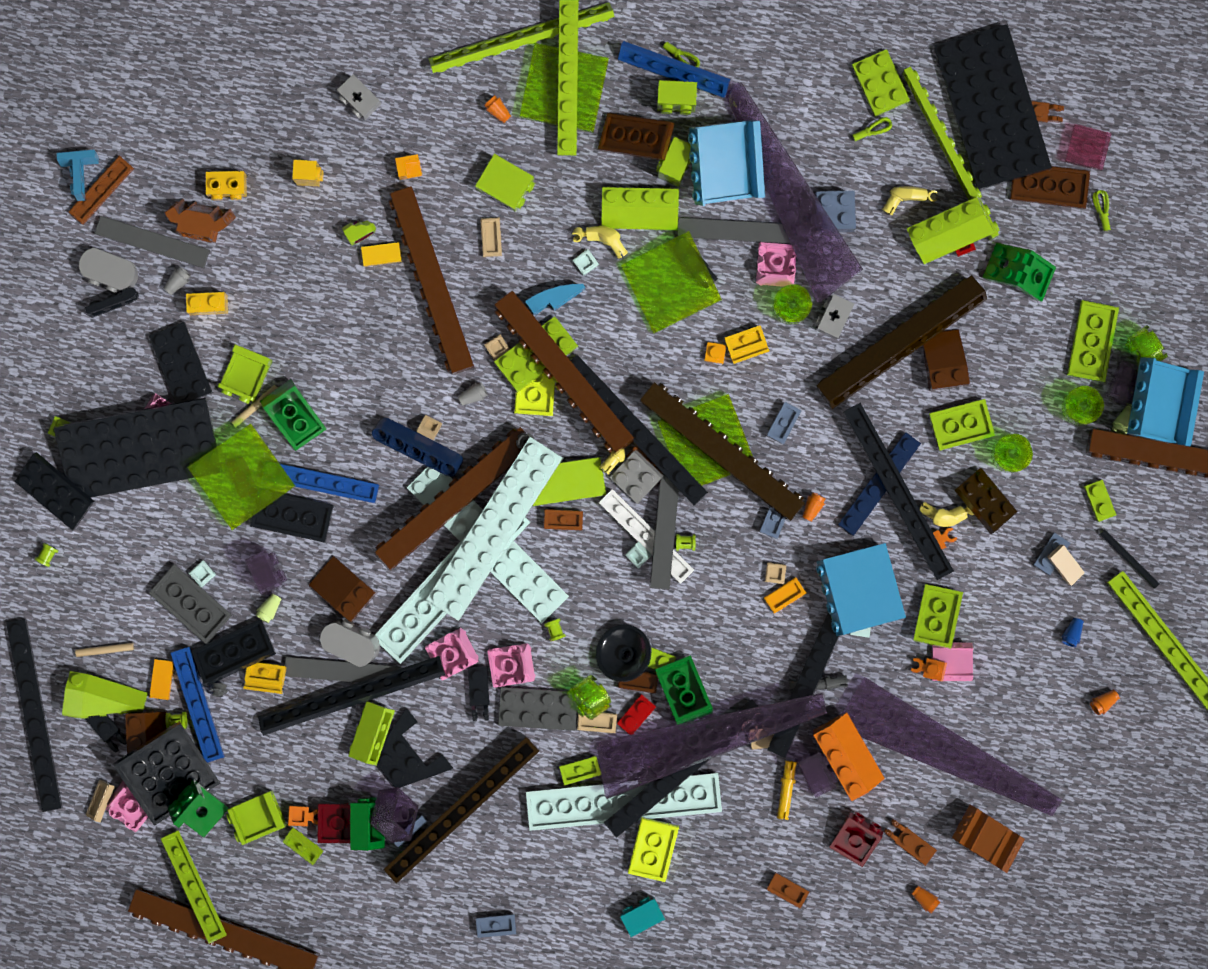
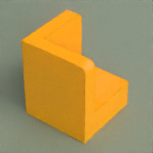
M418 154L395 158L400 180L422 176Z

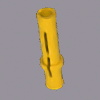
M785 760L784 773L780 780L782 786L776 816L778 819L789 820L793 784L796 783L794 777L797 762Z

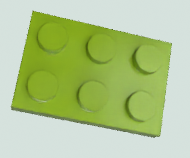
M887 49L852 64V68L875 117L910 102Z
M985 399L929 414L939 451L995 436Z
M925 584L913 641L952 649L963 592Z

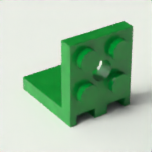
M996 243L982 278L987 281L1014 286L1034 300L1042 302L1056 266L1032 250ZM1009 261L1008 266L1003 268L1005 262Z
M194 779L191 781V785H188L178 796V800L173 801L168 807L170 817L175 826L180 828L185 823L203 838L229 809L228 805ZM199 807L207 808L206 813L203 815L196 813Z

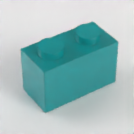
M647 896L639 901L640 905L634 908L630 905L622 910L623 913L620 914V918L630 937L665 920L655 897L650 899Z

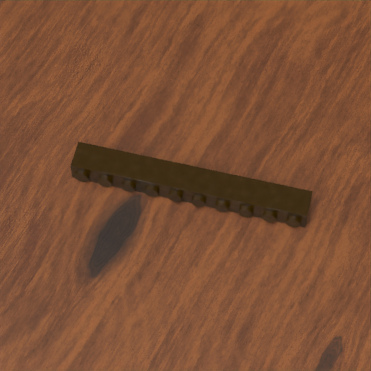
M972 275L962 279L957 286L945 291L943 296L931 301L922 311L914 313L908 321L900 323L891 333L885 334L877 343L869 345L863 353L854 356L846 365L838 367L829 377L823 378L816 385L819 394L833 410L986 301V291Z
M654 382L640 399V402L790 522L805 504L802 501L804 498L796 491L794 493L787 489L788 485L783 480L779 479L777 481L773 478V473L768 468L764 467L762 469L758 466V460L753 456L749 455L747 457L743 454L742 451L744 449L738 444L734 443L732 445L728 442L727 439L729 437L721 431L717 433L712 429L714 425L707 419L702 421L697 417L699 413L692 407L687 409L682 405L684 401L677 395L672 397L667 393L669 389L662 383L656 384Z
M528 736L523 739L383 870L397 884L529 762L540 749Z

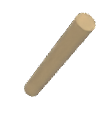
M273 385L231 423L235 427L239 426L262 406L260 400L277 389V387Z
M134 643L76 649L75 654L76 657L130 651L134 650Z

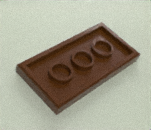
M607 113L598 150L665 161L674 123Z
M1052 166L1049 170L1012 180L1010 200L1086 209L1090 171Z

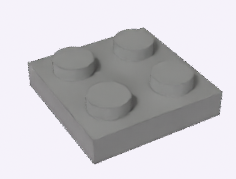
M635 450L613 473L610 479L638 504L661 480L663 475Z

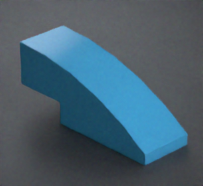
M569 284L554 287L534 295L526 300L525 303L534 316L549 305L555 311L584 291L585 286L584 284Z

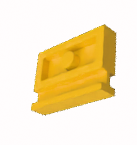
M761 325L724 338L733 365L770 351Z
M256 663L247 667L243 689L282 694L286 666Z

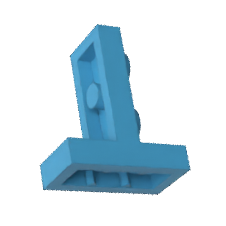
M84 150L57 153V161L60 166H70V176L73 177V183L70 184L71 194L75 196L77 201H85L84 165L99 164V157L96 151Z

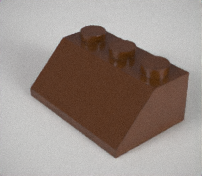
M168 711L125 714L127 754L167 729L166 713Z

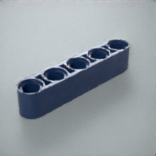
M381 418L372 431V436L376 441L446 476H455L463 463V457L459 453L390 418Z

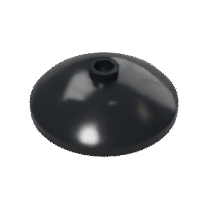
M628 624L617 625L607 630L600 638L596 648V661L599 669L606 677L617 682H629L641 676L647 669L652 655L651 644L646 634L641 629ZM630 652V657L626 658V654Z

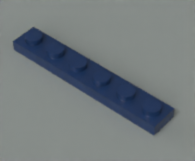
M906 432L889 454L899 473L921 445L919 441ZM877 473L874 474L838 524L852 536L856 534L886 493V489Z

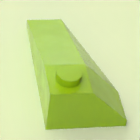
M70 671L65 687L62 715L84 719L95 715H100L101 717L113 713L143 712L148 693L93 675Z

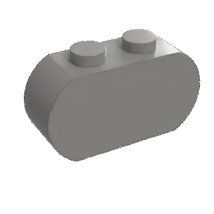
M97 248L85 251L80 258L79 269L81 274L89 279L88 283L99 286V284L105 285V289L116 293L117 290L122 292L125 288H133L138 280L137 268L129 260Z
M339 619L327 625L320 636V642L325 651L358 667L367 665L379 654L380 644L376 635L371 634V631L367 628L355 626L353 622L347 619Z

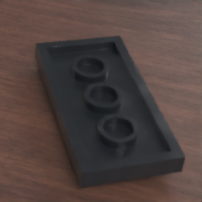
M185 322L149 336L175 403L199 399L213 393Z
M37 452L32 454L14 481L72 531L77 528L95 502Z
M258 489L250 527L326 543L334 505Z
M262 619L191 651L205 686L276 654Z

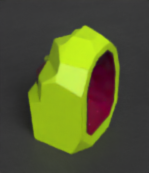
M368 220L363 222L355 221L342 227V230L353 246L374 234L376 227Z

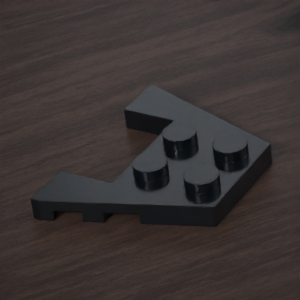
M408 708L403 712L385 739L377 763L396 789L453 769V766L443 754L426 766L405 739L403 733L418 723Z

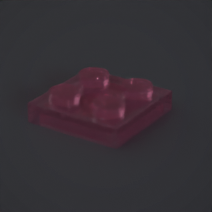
M1074 124L1065 162L1102 171L1112 133Z

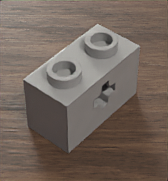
M354 74L337 89L340 101L345 105L349 104L353 108L351 111L357 118L362 117L366 120L381 105L380 100ZM354 97H361L362 100L360 102L358 100L355 101Z
M833 294L832 298L828 297L823 306L826 309L824 315L820 314L815 323L818 326L816 331L837 340L854 303ZM833 312L837 313L836 317L838 318H835L834 321L830 320L831 316L829 315Z

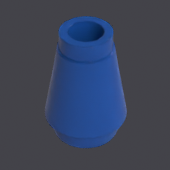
M1078 618L1072 619L1061 636L1063 644L1073 648L1080 644L1083 620Z

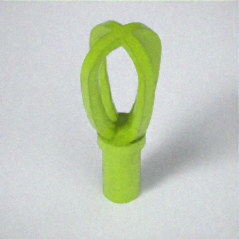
M669 42L664 44L663 48L673 54L679 61L687 63L680 56L683 55L696 62L695 67L699 68L700 61L698 57L676 48Z
M888 117L875 121L864 130L852 134L854 141L889 131L892 128V121ZM887 121L889 123V126L886 128L871 131L873 127Z
M1104 190L1096 191L1093 194V203L1099 213V218H1101L1103 231L1111 230L1108 218V194ZM1098 194L1103 196L1104 212L1101 210Z

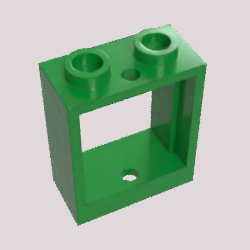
M367 797L358 799V802L350 803V850L369 851L385 848V801H378V797Z

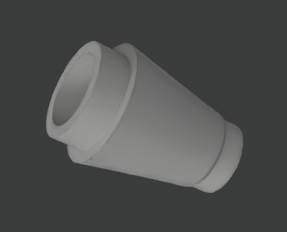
M179 266L178 269H174L163 288L173 295V293L189 282L191 275Z
M480 382L478 384L474 383L458 395V399L462 406L484 400V397L488 396L484 385Z

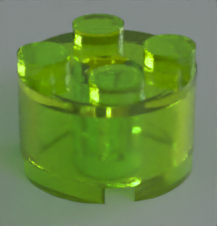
M797 284L784 286L774 297L772 304L773 313L780 322L787 325H796L803 322L812 309V300L809 292ZM791 301H795V306L797 307H793V309L789 308L790 305L788 303H791Z
M1148 325L1127 337L1128 341L1125 344L1131 353L1135 352L1138 356L1136 359L1138 365L1140 364V358H1156V361L1161 362L1168 357L1167 353L1163 355L1162 350L1164 347L1153 330L1148 332Z
M1090 386L1074 388L1065 395L1062 401L1064 418L1077 426L1093 423L1102 415L1104 410L1103 398L1095 388ZM1082 402H1083V405L1086 406V408L1083 409V410H1082V408L1079 406V404L1082 403Z
M1008 434L1001 437L994 443L991 450L993 464L1004 473H1017L1025 469L1033 458L1030 442L1019 434ZM1014 450L1013 454L1016 456L1010 458L1008 451Z
M588 675L567 691L570 699L576 702L578 706L576 710L581 717L586 716L589 720H593L612 707L609 704L611 699L602 684L598 686L594 682L597 679L593 675Z

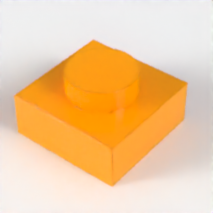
M707 342L704 361L723 364L726 345Z

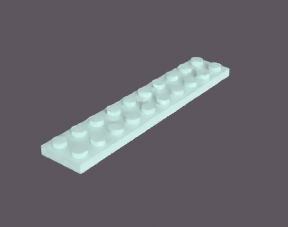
M532 437L528 439L427 597V601L459 621L563 457Z
M427 467L407 489L423 505L426 503L430 505L435 501L434 496L441 490L445 492L450 488L448 485L453 479ZM473 500L444 526L461 541L469 533L483 509ZM514 541L501 554L491 570V573L541 623L569 597Z
M526 517L522 521L521 525L515 532L514 536L508 543L505 550L531 523ZM466 536L375 634L379 644L400 664L447 614L426 599Z
M718 773L691 775L642 817L654 819L722 812ZM655 779L527 791L529 830L603 824Z

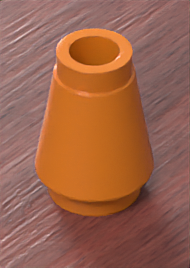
M494 95L484 105L487 108L486 111L503 124L511 117L500 97L497 98Z
M814 492L810 496L808 495L802 517L812 522L825 505L826 498Z
M1113 689L1093 698L1090 706L1097 715L1105 714L1120 697Z
M920 886L911 894L921 907L929 913H932L941 903L937 896Z

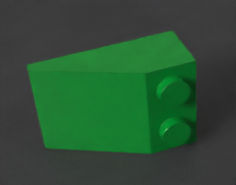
M291 379L260 400L264 410L295 451L327 429Z
M691 655L655 669L677 727L713 713L712 705Z

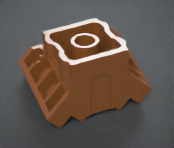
M184 199L175 202L165 212L170 222L177 223L175 232L179 233L180 236L210 243H216L218 232L226 228L236 218L231 209L222 213L219 206L200 205L196 201L188 206Z
M971 804L952 836V839L1008 873L1025 840Z

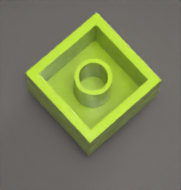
M659 80L657 111H661V114H672V111L680 112L681 115H691V112H695L697 82Z
M674 137L673 141H670L665 161L660 160L657 165L656 172H658L659 179L677 187L680 186L690 163V143Z

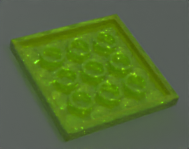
M534 43L519 118L558 126L559 48ZM578 52L577 130L594 133L609 62L607 57Z
M690 231L621 265L653 334L722 301L721 295Z
M729 394L692 407L699 413L697 417L702 421L707 419L714 425L712 429L717 433L721 431L729 437L727 439L728 442L732 445L734 443L738 444L744 449L742 453L747 457L749 455L753 456ZM662 419L657 421L668 451L701 486L730 476L728 472Z
M252 423L187 467L231 530L240 526L295 487L291 478Z

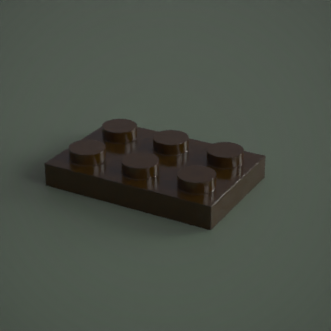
M979 468L954 490L990 534L996 532L1018 512L982 468Z

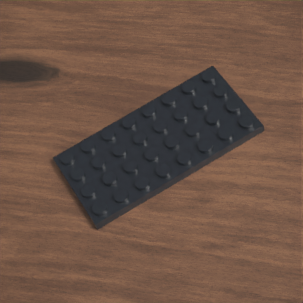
M1008 24L935 45L936 56L976 187L982 190L1051 169L1052 166Z
M206 397L54 427L65 476L89 497L223 472Z

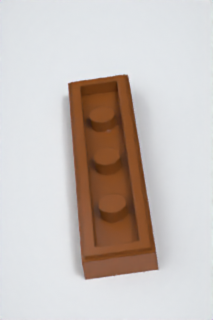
M119 155L86 191L85 201H77L68 212L84 225L134 168Z

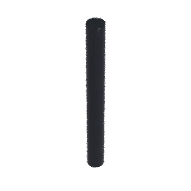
M1105 529L1099 534L1154 589L1160 584Z

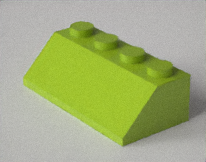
M602 187L603 226L613 229L678 230L679 189Z
M975 197L907 228L911 241L924 264L995 233L979 197Z

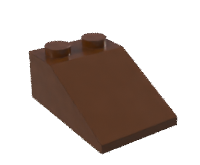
M959 329L941 332L922 345L929 391L964 387L970 384Z
M335 556L329 560L309 584L311 588L350 622L357 618L377 594L374 589Z

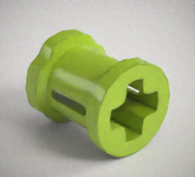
M676 534V551L680 549H692V551H695V534H692V536Z
M43 542V548L34 560L50 567L54 554L58 553L59 550Z
M560 618L544 624V627L548 629L550 642L566 637L559 623L561 621Z
M182 712V714L166 713V728L180 721L184 729H187V712Z

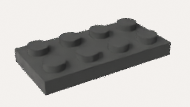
M176 564L171 567L149 592L153 598L205 644L209 643L232 617L228 610Z
M501 687L498 726L575 731L578 692Z

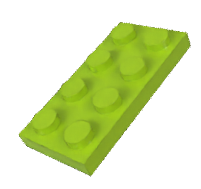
M555 316L542 325L566 356L578 348L576 342ZM519 343L494 361L495 365L517 393L541 376L544 369L540 363L537 365L530 357L532 353L528 348L524 350Z

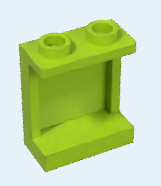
M494 154L475 188L516 212L517 208L521 209L526 201L524 196L527 192L531 193L535 183L533 182L534 176Z
M235 344L232 350L234 352L221 383L217 387L222 389L221 393L230 397L232 394L239 396L238 400L249 404L250 401H256L272 360Z
M273 790L228 809V814H226L230 825L233 824L235 827L234 836L237 842H241L242 845L287 826Z

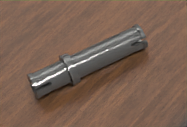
M827 675L821 678L816 690L827 689V691H831L834 688L848 687L847 675L829 677ZM789 681L790 693H793L798 681Z

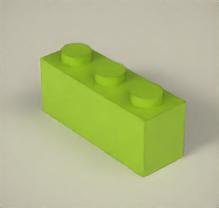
M367 701L362 710V716L356 728V734L350 746L348 757L377 766L395 710Z

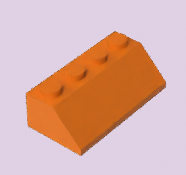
M847 712L813 730V736L851 802L870 792L885 779Z

